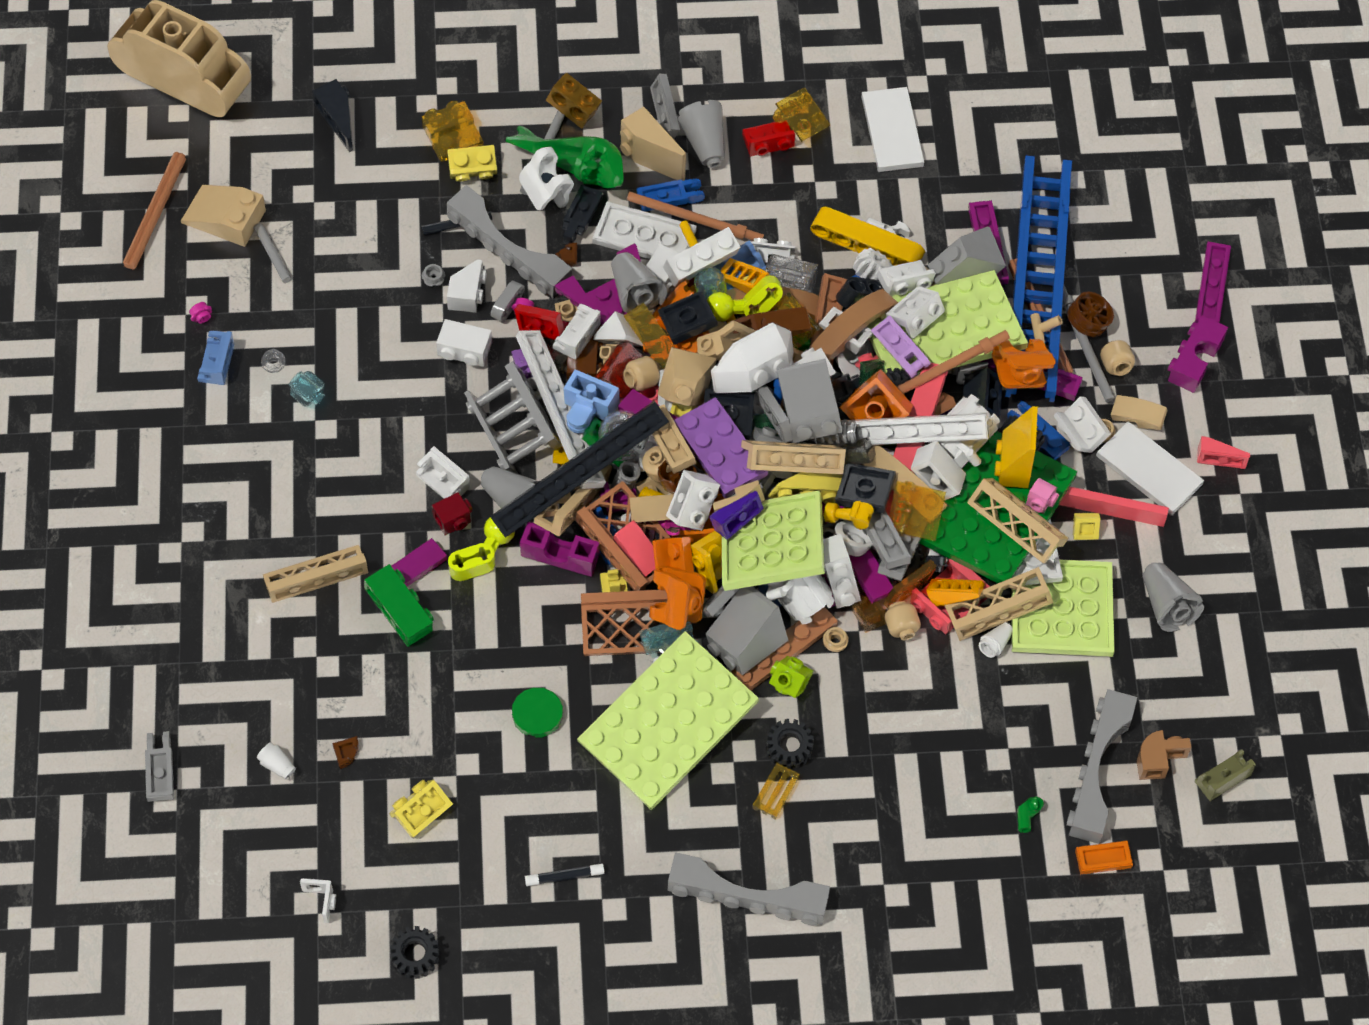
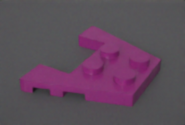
M635 243L616 253L617 255L623 252L631 253L641 262ZM574 276L555 285V291L559 295H564L570 299V302L576 307L579 304H583L600 311L601 325L615 311L631 317L627 312H624L620 305L614 279L588 293H585Z

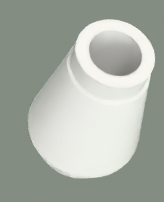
M1005 622L983 635L979 642L981 652L990 658L1000 655L1011 638L1012 626Z
M271 742L257 755L260 765L283 777L285 780L296 770L279 746H274Z

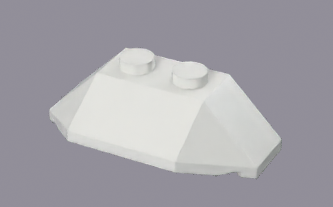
M770 323L733 343L722 356L718 366L715 365L711 370L714 392H752L778 378L777 369L790 367L794 351L791 331Z

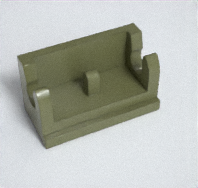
M1243 750L1237 751L1233 756L1195 779L1194 782L1209 801H1212L1251 776L1256 764L1252 759L1247 762L1244 760Z

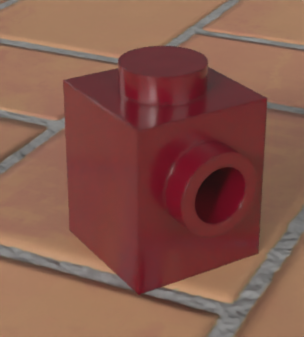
M458 492L432 505L433 517L444 535L455 530L460 531L471 523L470 513L472 512V507L466 498L462 499Z

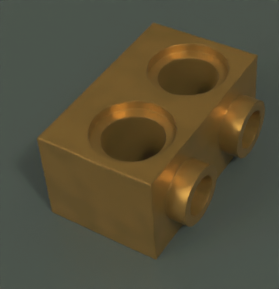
M567 72L553 86L546 99L548 103L581 129L595 115L602 103L600 98Z

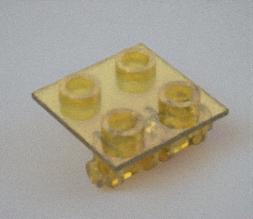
M805 87L775 104L778 109L773 114L774 121L782 123L787 120L801 142L830 126V123Z
M897 481L889 514L897 532L935 541L946 492L917 486L909 481H905V483Z

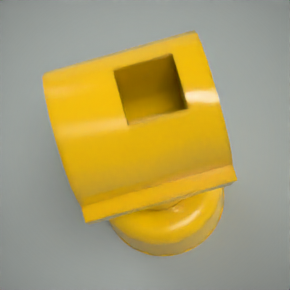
M855 501L852 508H840L837 503L828 502L824 509V519L829 523H836L839 519L852 521L857 529H866L869 526L874 508L870 504L861 501Z

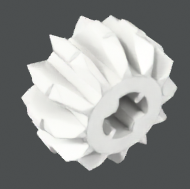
M869 248L864 249L858 254L853 269L860 278L879 280L876 276L878 269L893 265L891 260L882 255L879 250L875 251Z

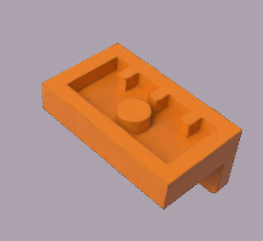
M671 537L653 540L655 569L662 566H670L694 572L690 537ZM657 584L658 590H665L662 586Z

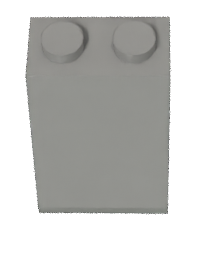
M985 227L959 237L928 264L929 269H934L936 273L934 281L937 285L993 270L997 274L1006 266L990 227Z
M826 359L777 369L793 443L842 433L839 411Z
M753 586L740 588L706 632L709 643L707 647L714 657L719 656L730 670L735 669L741 675H744L789 641L779 607Z

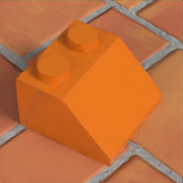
M881 369L865 381L840 406L850 420L907 417L913 407L912 403Z

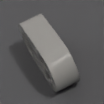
M512 280L493 305L491 317L504 322L513 310L512 304H515L517 298L522 297L525 289L524 285Z

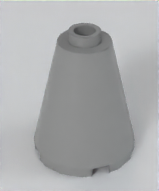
M708 100L709 104L702 105L701 101L695 102L682 108L679 111L680 116L677 115V119L702 165L714 168L719 166L725 158L722 105L716 100Z
M623 252L614 257L611 267L620 305L624 312H627L631 317H643L655 311L653 308L657 304L661 306L667 296V289L664 283L631 253Z
M495 466L486 469L481 476V486L500 508L539 482Z
M1151 563L1145 568L1143 573L1144 583L1157 623L1162 630L1167 632L1180 630L1178 626L1184 623L1189 626L1200 617L1204 610V605L1199 594L1163 563Z

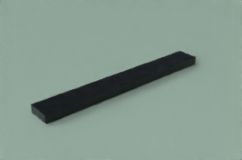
M655 401L651 402L490 516L506 538L669 423V420Z

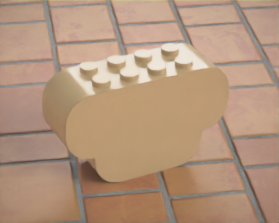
M153 0L145 9H135L107 44L110 58L124 73L215 117H223L251 81L248 65L237 53L227 47L224 37L217 29L207 22L162 1Z

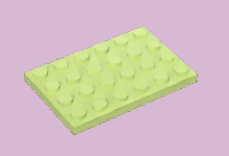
M995 270L927 288L939 293L945 312L915 338H910L928 360L935 364H941L979 344L978 341L983 338H991L1004 330L1008 332L1010 336L1008 340L1017 350L1027 349L1028 346L1025 335ZM912 291L904 295H894L891 297L899 303ZM877 318L867 327L873 329L884 319L880 320ZM899 325L902 328V330L907 334L906 328L904 326ZM872 334L870 340L884 373H887L886 369L891 368L893 372L894 368H899L900 371L904 370ZM992 351L987 354L981 353L957 367L992 358ZM913 356L908 360V363L911 365L917 358Z
M685 631L577 740L652 810L759 702V698Z

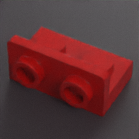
M787 120L746 128L742 131L750 157L762 156L778 150L784 151L795 146V132L790 129Z
M518 304L514 309L519 331L540 330L545 338L555 340L557 336H561L570 323L562 321L560 312Z

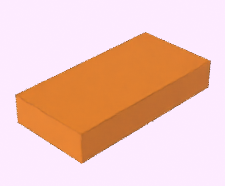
M1128 841L1081 846L1075 849L1080 875L1129 869L1133 866Z

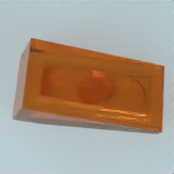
M857 581L856 584L861 601L855 602L849 607L864 632L867 633L886 624L884 617L886 611L878 601L871 603Z

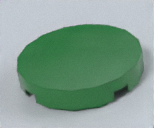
M531 688L523 691L516 697L512 705V719L515 727L527 736L531 735L541 738L552 734L558 729L563 717V706L560 699L552 691L545 688Z

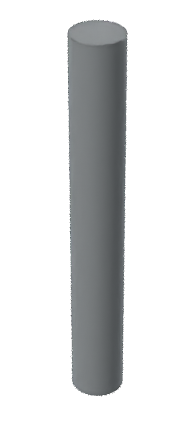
M263 224L255 225L254 229L282 282L288 283L291 281V276Z

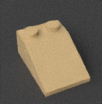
M644 106L621 120L620 148L625 156H629L639 165L670 178L685 180L686 152Z
M202 185L181 219V223L245 247L255 230V225L260 222L266 212L264 197L262 194L243 187Z

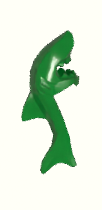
M523 126L517 127L518 135L506 137V142L528 150L533 154L541 148L552 147L558 156L556 166L574 174L578 181L582 183L599 185L603 188L621 187L623 184L621 153L614 144L606 139L592 136L543 139L535 136L529 129Z

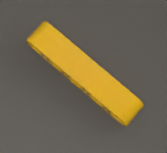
M829 207L820 208L810 227L812 233L816 236L854 252L860 253L864 249L869 248L875 251L879 250L882 255L891 260L893 266L922 260L925 254V249L916 242Z

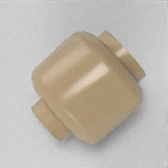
M1111 341L1101 350L1102 363L1106 371L1111 375H1126L1135 364L1134 354L1125 341Z
M649 356L632 360L627 363L623 373L625 383L636 391H643L654 387L659 383L661 367L658 362Z
M658 446L652 447L645 452L642 466L651 480L660 483L658 467L666 459ZM667 465L666 468L667 473L671 472V468L669 465Z
M898 601L891 604L884 616L891 636L901 638V640L913 638L921 626L915 606L906 601Z

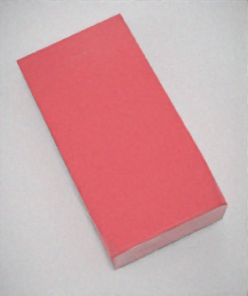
M1201 436L1197 450V463L1246 469L1250 453L1212 438Z
M633 520L615 533L613 540L641 574L646 577L655 569L653 545L639 525Z

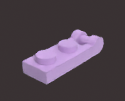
M890 315L871 329L873 335L911 379L918 375L917 372L921 368H927L931 364L924 353ZM915 356L917 360L910 365L908 360Z

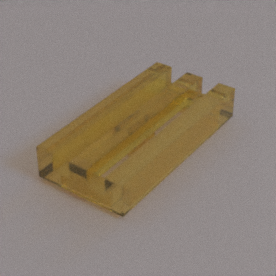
M776 763L755 800L753 809H759L763 814H769L771 818L776 820L797 783L800 774ZM779 771L783 774L766 805L762 804ZM788 776L792 777L777 805L772 809L771 806Z

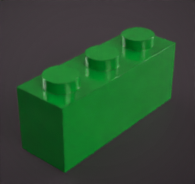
M388 564L364 580V589L405 645L409 647L433 631L432 621H434V618L427 608L423 609L418 603L420 600L416 592L412 588L408 589L404 584L405 579L398 569L394 570Z

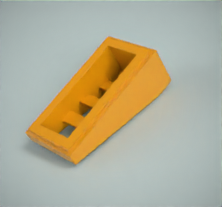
M729 258L717 274V278L746 294L762 278L769 276L768 272L732 258ZM731 267L735 268L730 275L726 274ZM738 271H741V274L738 276V278L735 277ZM746 274H747V275H748L747 279H746V280H742V279L746 276Z
M931 579L927 588V594L930 601L938 607L977 599L980 597L985 584L983 580Z

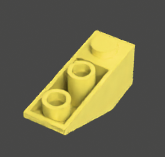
M800 472L778 483L768 494V498L774 499L820 491L823 503H835L843 474Z

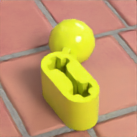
M769 275L762 278L743 299L733 300L726 293L716 292L707 298V302L716 320L724 322L733 314H745L748 316L755 313L768 312L782 298L783 291L778 278ZM775 287V291H767V288L773 289ZM752 304V305L755 306V305L758 304V308H755V307H751V308H750L749 305Z
M490 517L484 526V534L487 537L484 543L455 551L449 556L448 565L451 577L457 581H464L491 572L495 567V552L499 545L508 543L514 537L515 531L505 538Z

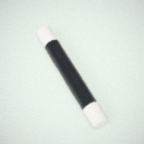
M602 863L525 876L526 886L600 875L604 874V867Z

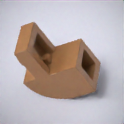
M1163 730L1150 734L1142 743L1137 757L1139 780L1164 779L1169 769L1167 759L1188 757L1191 750L1190 738L1182 739V737L1174 736L1164 740Z

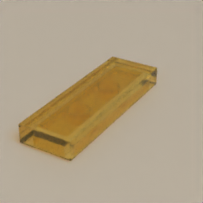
M643 302L625 314L624 318L653 360L658 362L661 370L665 369L671 347H674V345Z

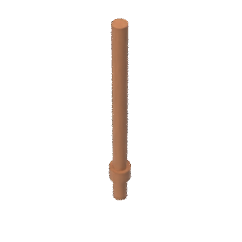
M630 191L627 197V201L720 231L729 227L734 237L741 240L745 238L754 241V238L763 239L764 234L746 229L747 226L740 224L736 226Z
M1004 330L991 338L985 337L978 341L979 344L912 378L897 386V388L905 394L981 353L987 354L994 350L993 347L1010 339V336Z

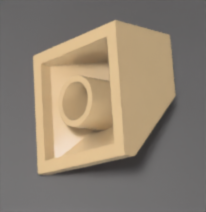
M671 347L657 394L670 402L687 406H701L704 403L705 389L709 387L712 377L711 370L715 366L717 358Z

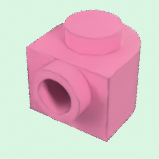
M1038 478L1029 491L1026 505L1036 512L1044 513L1048 506L1053 507L1059 496L1056 493L1057 487Z

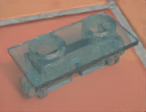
M687 621L686 627L681 630H676L666 624L639 631L646 655L659 652L660 648L663 650L668 649L685 631L694 639L690 621Z

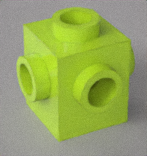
M787 656L781 661L777 660L770 670L772 677L769 684L773 685L779 693L796 698L804 692L813 670L803 665L800 659Z

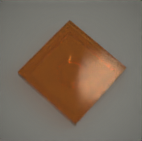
M929 560L895 585L883 603L888 609L895 602L907 599L911 596L914 588L919 590L926 585L936 569L934 562Z

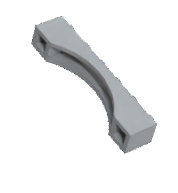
M465 185L447 202V216L454 224L461 225L472 238L476 237L488 251L495 252L506 265L514 267L522 278L533 282L541 293L548 294L551 298H554L558 294L555 291V285L572 276V268L555 254L530 251L505 238L490 220L485 208L484 198L469 186Z
M1107 689L1105 698H1099L1096 712H1100L1099 720L1094 719L1090 734L1095 735L1093 743L1088 742L1084 755L1089 758L1087 765L1082 764L1078 778L1083 780L1081 788L1076 787L1072 801L1077 803L1075 811L1070 810L1066 824L1071 826L1069 836L1097 844L1101 841L1109 811L1103 801L1099 787L1098 771L1100 759L1108 746L1118 736L1128 731L1137 701L1135 696Z
M675 852L668 879V891L679 897L694 896L703 902L711 903L716 901L723 903L729 908H748L756 914L771 913L783 920L798 919L802 923L811 926L823 924L830 886L802 881L796 885L778 890L748 889L723 879L711 870L701 858Z

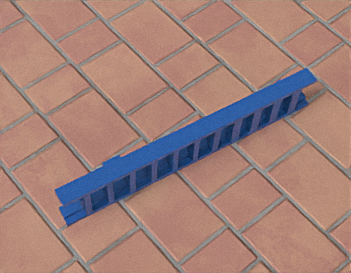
M1025 156L1012 306L1021 329L1022 323H1031L1030 316L1034 313L1040 314L1041 323L1057 315L1060 317L1062 315L1071 160L1062 161L1060 179L1033 176L1035 156ZM1032 188L1059 191V198L1032 195ZM1031 207L1057 209L1058 217L1031 214ZM1031 225L1057 228L1056 235L1030 233L1029 227ZM1028 244L1056 247L1055 254L1029 252ZM1027 263L1054 266V274L1026 271ZM1025 282L1053 285L1052 292L1025 289ZM1024 302L1051 305V312L1023 309ZM1061 325L1050 329V332H1043L1045 345H1049L1048 351L1053 355L1056 362L1053 368L1047 369V372H1044L1047 381L1045 398H1049V402H1054L1056 395ZM1022 329L1028 343L1029 339H1035L1033 330ZM1006 388L1005 397L1016 394L1017 388Z

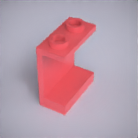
M951 559L947 560L949 566L935 578L982 580L973 570ZM983 581L985 584L983 589L990 587L985 581ZM929 584L921 591L914 588L910 602L915 606L917 612L923 613L935 629L941 630L945 635L954 628L945 605L936 607L930 601L927 594ZM987 597L980 599L977 606L981 605ZM961 607L954 610L953 613L956 620L966 616L969 609Z

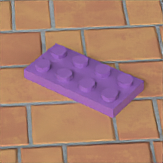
M716 397L673 420L688 447L707 474L720 484L719 491L725 499L735 494L734 488L757 480L759 481L768 476L767 470H750L747 468L748 450L741 448L742 440L746 439Z

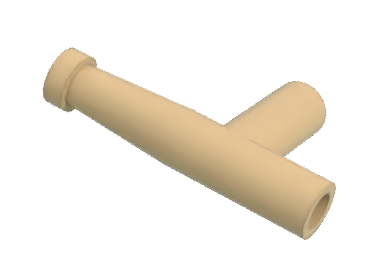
M1034 313L1030 316L1034 338L1043 340L1044 344L1043 332L1063 323L1059 315L1042 323L1040 314Z

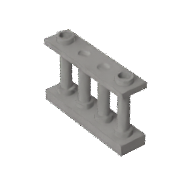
M512 361L505 366L509 374L506 376V380L478 398L469 390L464 392L468 399V402H466L468 409L473 415L476 414L499 457L497 460L499 467L518 474L513 465L514 463L543 444L557 450L562 447V443L524 372ZM511 387L517 388L519 394L516 395L517 398L487 417L482 406ZM522 406L528 408L530 413L527 414V418L501 435H497L493 428L494 424ZM532 425L539 428L538 437L510 455L507 454L503 444Z

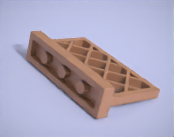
M621 481L587 507L584 506L577 511L575 521L591 540L600 542V551L615 569H618V572L634 591H644L648 585L654 582L653 574L650 577H644L614 542V537L610 533V525L626 526L630 523L628 522L630 498L636 497L629 487ZM622 490L628 497L627 505L613 503V496ZM597 507L609 508L608 519L597 518L592 511ZM612 508L627 510L626 521L611 520ZM648 521L650 524H646V522H643V524L637 523L644 534L645 529L656 530L659 534V539L671 538L657 521Z
M644 590L581 593L583 655L661 653L659 651L660 648L666 651L671 645L662 640L664 636L672 630L680 637L684 633V629L676 630L667 626V629L660 636H657L649 629L655 620L651 619L645 625L636 617L641 610L650 611V606L660 602H667L666 591ZM616 611H623L629 616L621 626L610 618ZM587 612H598L604 618L594 627L587 621ZM632 619L642 627L634 638L624 630ZM606 621L617 629L609 639L598 631ZM587 627H589L592 630L589 634L587 631ZM645 631L655 639L651 646L643 647L637 641ZM620 632L630 640L624 648H618L611 642ZM594 634H597L605 641L599 649H588V640Z

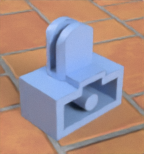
M575 369L564 386L565 404L571 406L566 415L569 430L574 433L585 432L594 416L609 422L620 404L619 388Z

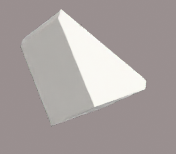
M616 311L595 333L593 339L604 344L643 346L644 342L633 318Z

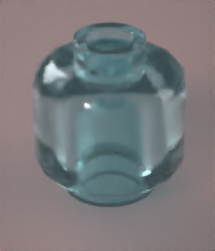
M709 267L699 271L695 276L694 285L696 293L702 290L706 300L713 293L727 292L725 278L720 270Z
M311 371L298 372L288 385L291 387L290 395L304 407L312 404L317 406L325 397L323 393L325 383Z

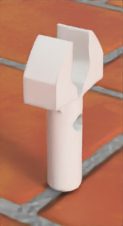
M868 218L866 223L891 233L902 234L909 238L910 231L903 222L898 221L896 225L889 226L872 218Z

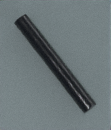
M488 211L490 220H493L491 211ZM447 220L422 226L423 235L462 226Z

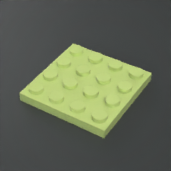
M820 491L765 500L762 502L764 509L728 540L722 537V585L724 591L825 574L822 497Z
M1059 560L1063 575L1062 582L1046 583L1053 603L1011 620L1012 652L1113 657L1112 562ZM1041 584L1025 585L1024 587L1033 589ZM1012 588L1011 597H1013L1016 592V590Z

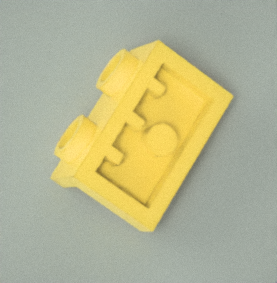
M494 145L448 149L451 179L456 178L458 182L468 181L470 177L479 176V179L493 178L494 174H497Z
M435 780L420 781L412 788L413 794L407 799L405 796L401 797L392 805L394 809L389 815L399 821L411 838L415 837L453 805Z

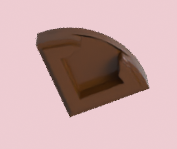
M577 243L567 244L565 248L555 254L570 267H577Z
M357 736L332 743L340 769L347 767L354 761L359 749Z

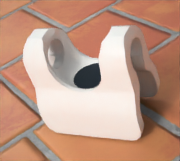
M552 147L537 150L519 176L520 183L537 210H543L552 199H554L559 208H564L569 201V194L574 186L569 174H556L558 156Z

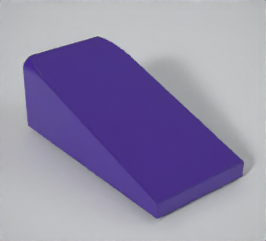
M754 491L717 510L709 517L714 530L728 540L764 508L758 492Z

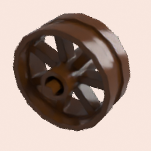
M1083 292L1069 306L1068 319L1078 332L1086 336L1097 337L1104 333L1113 322L1114 312L1110 303L1104 297L1093 292Z

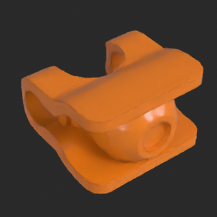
M1029 339L1025 351L1017 350L1009 340L993 347L994 350H992V358L997 367L1000 383L1008 389L1044 387L1047 381L1043 369L1053 368L1056 363L1053 355L1047 350L1041 339Z
M670 566L654 569L653 580L665 589L667 602H660L650 606L649 617L676 630L684 629L687 621L692 623L701 621L706 586L705 577L699 573L684 571Z

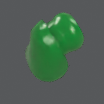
M1031 797L1018 807L1019 832L1026 833L1031 831V818L1044 807V802L1040 797Z

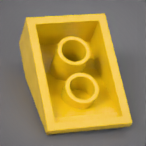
M1032 406L1005 428L1002 433V439L996 442V455H1000V461L995 462L994 476H999V483L1002 486L1029 487L1036 450L1038 407Z

